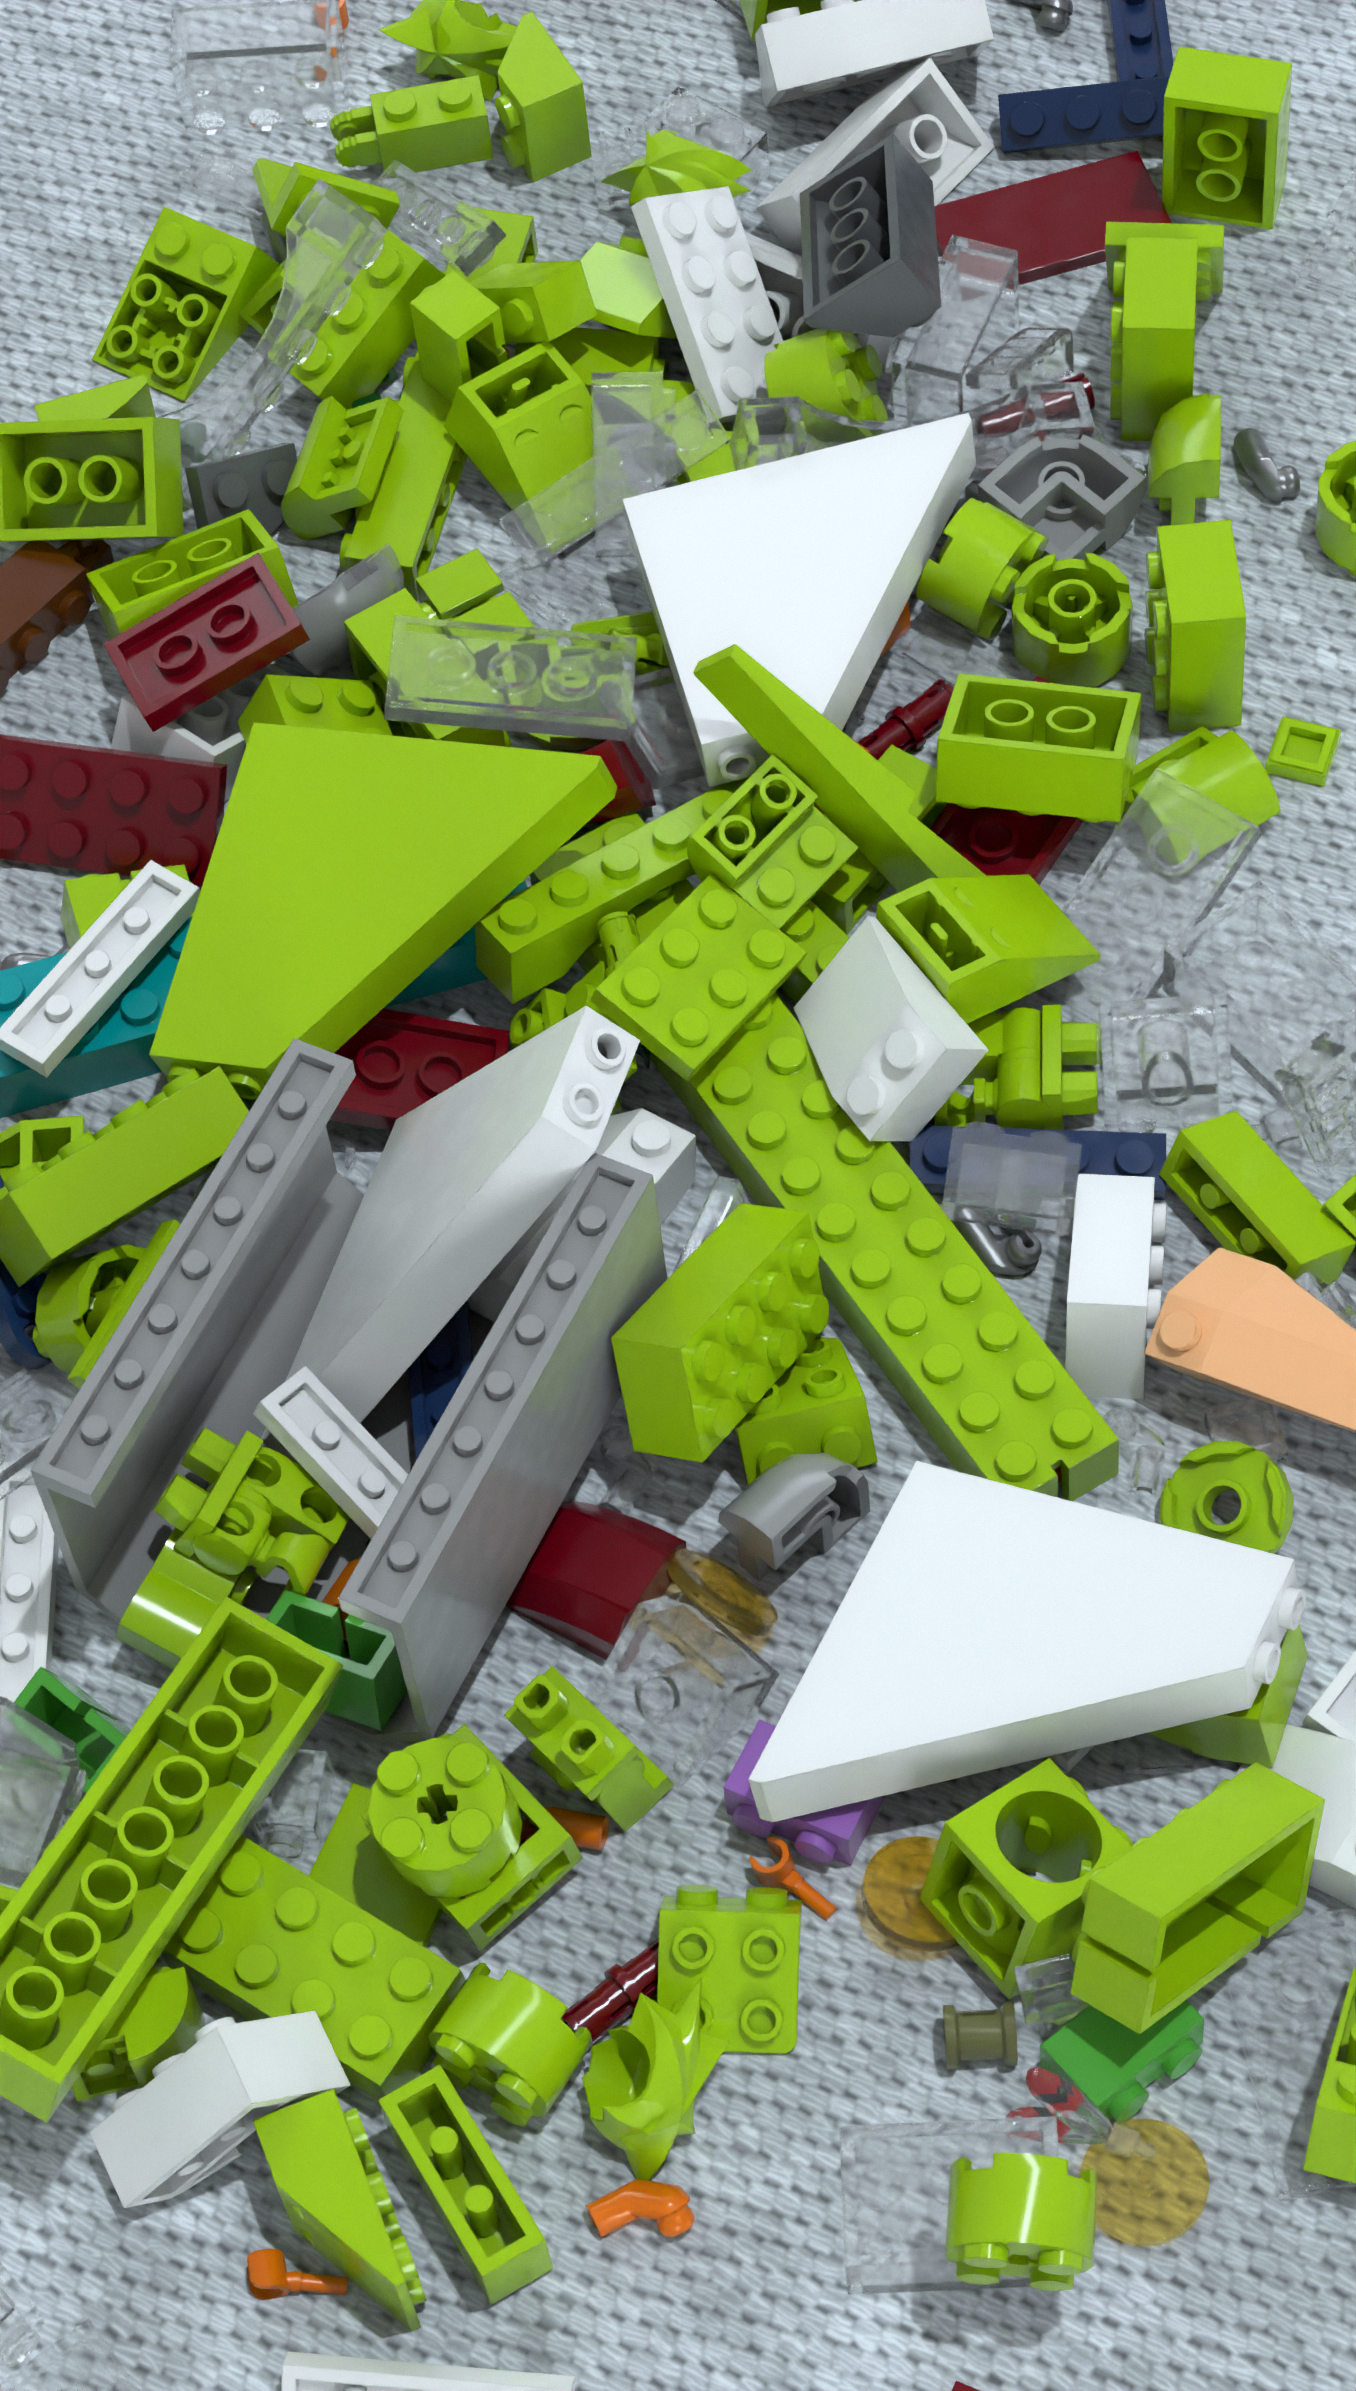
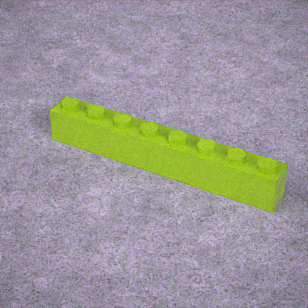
M468 207L461 229L455 228L451 233L448 246L449 262L446 271L441 272L447 276L454 270L466 281L471 282L502 264L534 263L538 253L534 217ZM417 350L415 357L409 356L405 362L403 370L404 389L400 400H393L404 412L395 434V444L388 454L379 479L380 486L378 492L373 497L372 502L356 507V525L352 534L346 533L344 535L339 555L341 568L348 570L389 543L404 573V588L407 589L415 601L419 600L415 578L429 571L468 457L443 427L452 403L423 380Z

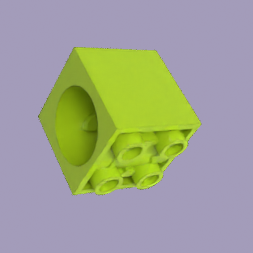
M1048 1758L944 1823L919 1900L1010 2000L1072 1960L1074 1944L1082 1932L1081 1927L1085 1905L1082 1903V1892L1087 1880L1096 1869L1102 1866L1107 1867L1130 1851L1133 1843L1122 1829L1113 1826L1089 1801L1088 1795L1081 1784L1075 1779L1067 1777ZM1016 1868L1039 1872L1055 1882H1046L1032 1878Z

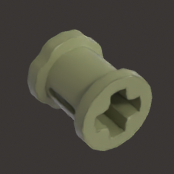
M1013 2001L1003 2002L1000 2009L957 2011L954 2005H943L946 2069H957L960 2061L1003 2059L1006 2066H1017V2033Z

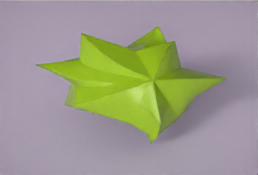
M422 0L409 18L378 30L397 41L416 48V74H427L428 78L433 79L441 75H451L455 79L479 75L483 97L490 101L493 99L499 84L497 72L517 26L501 21L497 13L488 17L481 3L461 0Z
M646 130V155L601 181V183L630 192L628 205H635L647 197L729 186L732 198L752 191L733 181L752 170L730 155L675 136L678 131L661 130L651 136Z
M702 1977L676 2014L640 1993L630 2025L607 2030L611 2038L591 2046L589 2071L581 2078L589 2104V2117L595 2127L607 2139L625 2151L636 2179L650 2180L665 2161L676 2136L696 2134L693 2124L695 2097L730 2041L700 2031Z

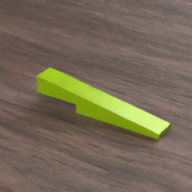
M733 644L698 661L693 671L694 676L770 756L774 754L819 796L815 804L859 847L858 849L898 892L929 878L986 876L909 813L917 794L915 790L738 645Z

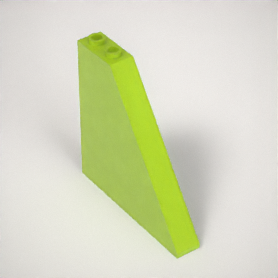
M253 722L149 1053L150 1057L166 1075L168 1082L193 1068L202 1077L220 1066L239 1097L257 1099L294 1038L335 1053L615 798L617 785L601 756Z

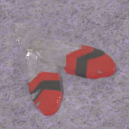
M1030 2068L1027 2071L1026 2084L1030 2093L1045 2108L1021 2107L1010 2111L1004 2120L1005 2126L1012 2132L1044 2142L1069 2144L1105 2143L1104 2149L1130 2160L1134 2153L1147 2159H1152L1156 2155V2148L1153 2145L1140 2140L1141 2132L1115 2121L1112 2125L1106 2116L1072 2084L1059 2075L1041 2068Z

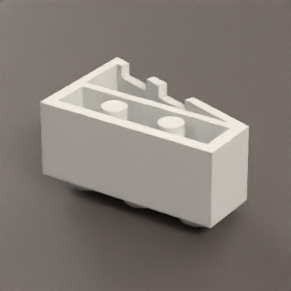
M1077 1174L1067 1293L1065 1370L1086 1397L1144 1400L1146 1364L1144 1352L1147 1346V1329H1153L1161 1310L1162 1290L1150 1289V1285H1162L1164 1246H1152V1242L1165 1243L1167 1204L1154 1203L1155 1177Z
M316 2011L235 2023L233 2017L215 2020L195 2033L194 2038L197 2043L185 2053L174 2055L159 2063L152 2070L154 2079L146 2086L124 2094L111 2104L110 2108L113 2113L94 2128L90 2135L124 2208L175 2197L243 2155L244 2151L240 2143L256 2130L253 2123L254 2119L300 2102L306 2097H312L333 2088L337 2095L351 2086Z

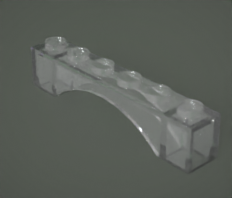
M320 178L286 225L287 258L283 287L272 320L256 348L236 372L211 393L180 410L158 416L161 418L180 419L183 512L187 515L193 510L185 468L238 455L244 451L251 438V432L249 431L262 411L268 412L275 406L284 391V383L282 382L295 363L299 365L310 356L317 344L318 337L316 333L328 316L333 317L342 310L350 297L351 288L349 286L362 267L364 269L369 268L383 250L384 239L382 238L388 230L375 216Z
M1083 382L1027 384L999 399L970 410L938 418L913 421H869L849 418L817 408L798 396L739 399L730 450L735 471L969 413L972 421L976 466L969 479L986 478L1017 448L1036 436L1039 437L1040 441L1060 437L1080 440L1083 434L1092 438L1095 424Z

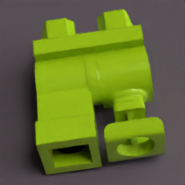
M1061 1004L1042 1005V1011L1027 1007L1013 1008L1004 1013H989L968 1023L967 1025L989 1050L960 1084L974 1085L971 1096L969 1098L964 1097L955 1090L935 1114V1126L982 1127L986 1123V1116L994 1115L997 1118L999 1128L1040 1129L1044 1127V1129L1064 1130V1115L1098 1113L1097 1071L1063 1072V1065H1098L1097 1023L1062 1022Z
M204 1427L190 1445L181 1461V1465L208 1481V1487L204 1490L177 1473L153 1509L166 1521L182 1531L173 1547L188 1557L195 1553L199 1560L208 1568L226 1575H238L246 1567L252 1565L256 1568L255 1572L266 1578L275 1566H281L290 1577L283 1592L288 1590L306 1596L329 1551L337 1543L350 1517L301 1465L275 1450L261 1447L263 1440L248 1430L234 1444L225 1437Z
M553 1666L544 1674L537 1675L515 1697L514 1705L504 1714L509 1722L535 1746L528 1755L556 1783L567 1791H574L578 1788L625 1832L646 1815L674 1786V1783Z

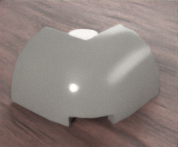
M1085 434L1082 435L1080 440L1060 437L1040 441L1039 437L1036 436L1017 448L984 478L977 487L980 501L992 504L1049 538L1040 559L1056 553V561L1069 558L1085 560V552L1093 553L1098 547L1108 551L1122 537L1135 518L1142 503L1146 477L1104 444Z
M389 543L341 573L330 585L292 608L310 640L290 652L312 674L322 675L350 657L343 621L404 589V573Z
M828 1453L792 1454L769 1467L719 1513L718 1522L737 1538L740 1566L756 1580L761 1581L772 1569L776 1570L807 1540L823 1554L828 1552L870 1512L868 1481L864 1474L855 1466Z

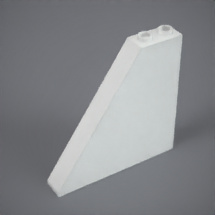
M969 413L623 499L630 543L709 787L750 777L770 755L694 676L693 671L698 661L736 644L842 731L976 466L972 421Z
M585 1006L398 1118L392 1128L286 1381L306 1365L355 1419L361 1423L595 1153L640 1040L588 1006ZM265 1428L261 1437L263 1444L301 1465Z
M916 1461L748 1779L760 1819L777 1822L1249 1709L1262 1683L1270 1684L1277 1673L1281 1657L1280 1644L1287 1629L1295 1630L1303 1616L1306 1594L1298 1586L1295 1560Z

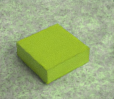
M1282 716L1266 761V772L1324 787L1341 740V730Z

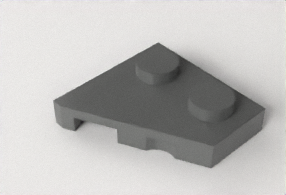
M281 443L185 468L197 529L249 509L269 535L272 534L284 522L281 513V503L297 461L294 443Z

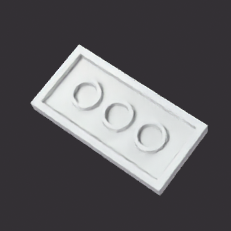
M729 186L647 197L631 207L708 425L784 412L785 408L782 400L771 404L764 375L766 353L776 350L774 345L783 342V338Z

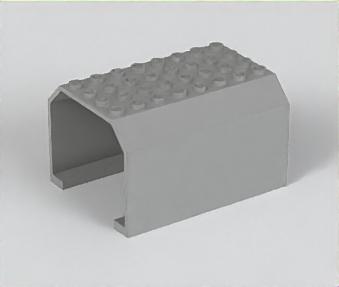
M295 1038L30 1470L75 1589L117 1623L122 1619L130 1602L175 1526L153 1510L168 1484L179 1473L204 1490L209 1485L208 1481L181 1465L187 1450L202 1429L205 1427L234 1444L239 1441L247 1430L261 1439L266 1427L254 1416L253 1411L262 1399L286 1381L364 1197L362 1192L337 1172L326 1128L327 1122L356 1076L353 1060ZM594 1153L589 1158L496 1321L493 1322L469 1309L474 1360L417 1460L408 1369L360 1423L405 1470L408 1476L366 1550L365 1547L369 1537L351 1518L349 1519L337 1543L329 1551L325 1562L305 1597L322 1602L350 1561L361 1557L338 1597L341 1611L392 1632L407 1692L382 1731L325 1711L320 1719L377 1743L423 1741L433 1738L622 1394L611 1337L667 1280L652 1174ZM262 1443L261 1447L269 1448L268 1446ZM250 1565V1567H249L248 1570H250V1571H252L253 1573L257 1574V1573L255 1572V1571H256V1568L253 1567L252 1565ZM275 1566L266 1578L257 1574L258 1577L242 1606L265 1619L267 1618L290 1579L287 1571L281 1566ZM344 1639L347 1659L351 1660L348 1642Z

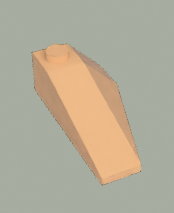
M1219 1247L1167 1292L1145 1349V1355L1178 1373L1356 1433V1330L1328 1306L1297 1284L1294 1279L1280 1268Z

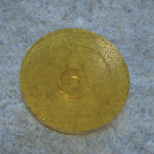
M680 1549L667 1566L670 1578L689 1599L709 1615L737 1630L755 1636H765L778 1620L775 1607L757 1587L727 1565L708 1555L690 1549Z
M915 1836L901 1838L882 1847L868 1863L861 1886L863 1908L873 1926L892 1942L905 1948L925 1952L942 1951L960 1945L919 1900L939 1839Z
M1133 2119L1118 2123L1101 2133L1089 2146L1083 2158L1080 2178L1081 2171L1090 2168L1096 2171L1098 2178L1096 2225L1103 2232L1118 2241L1135 2246H1156L1171 2242L1189 2231L1204 2211L1209 2193V2173L1206 2161L1194 2141L1183 2131L1171 2124L1153 2119Z

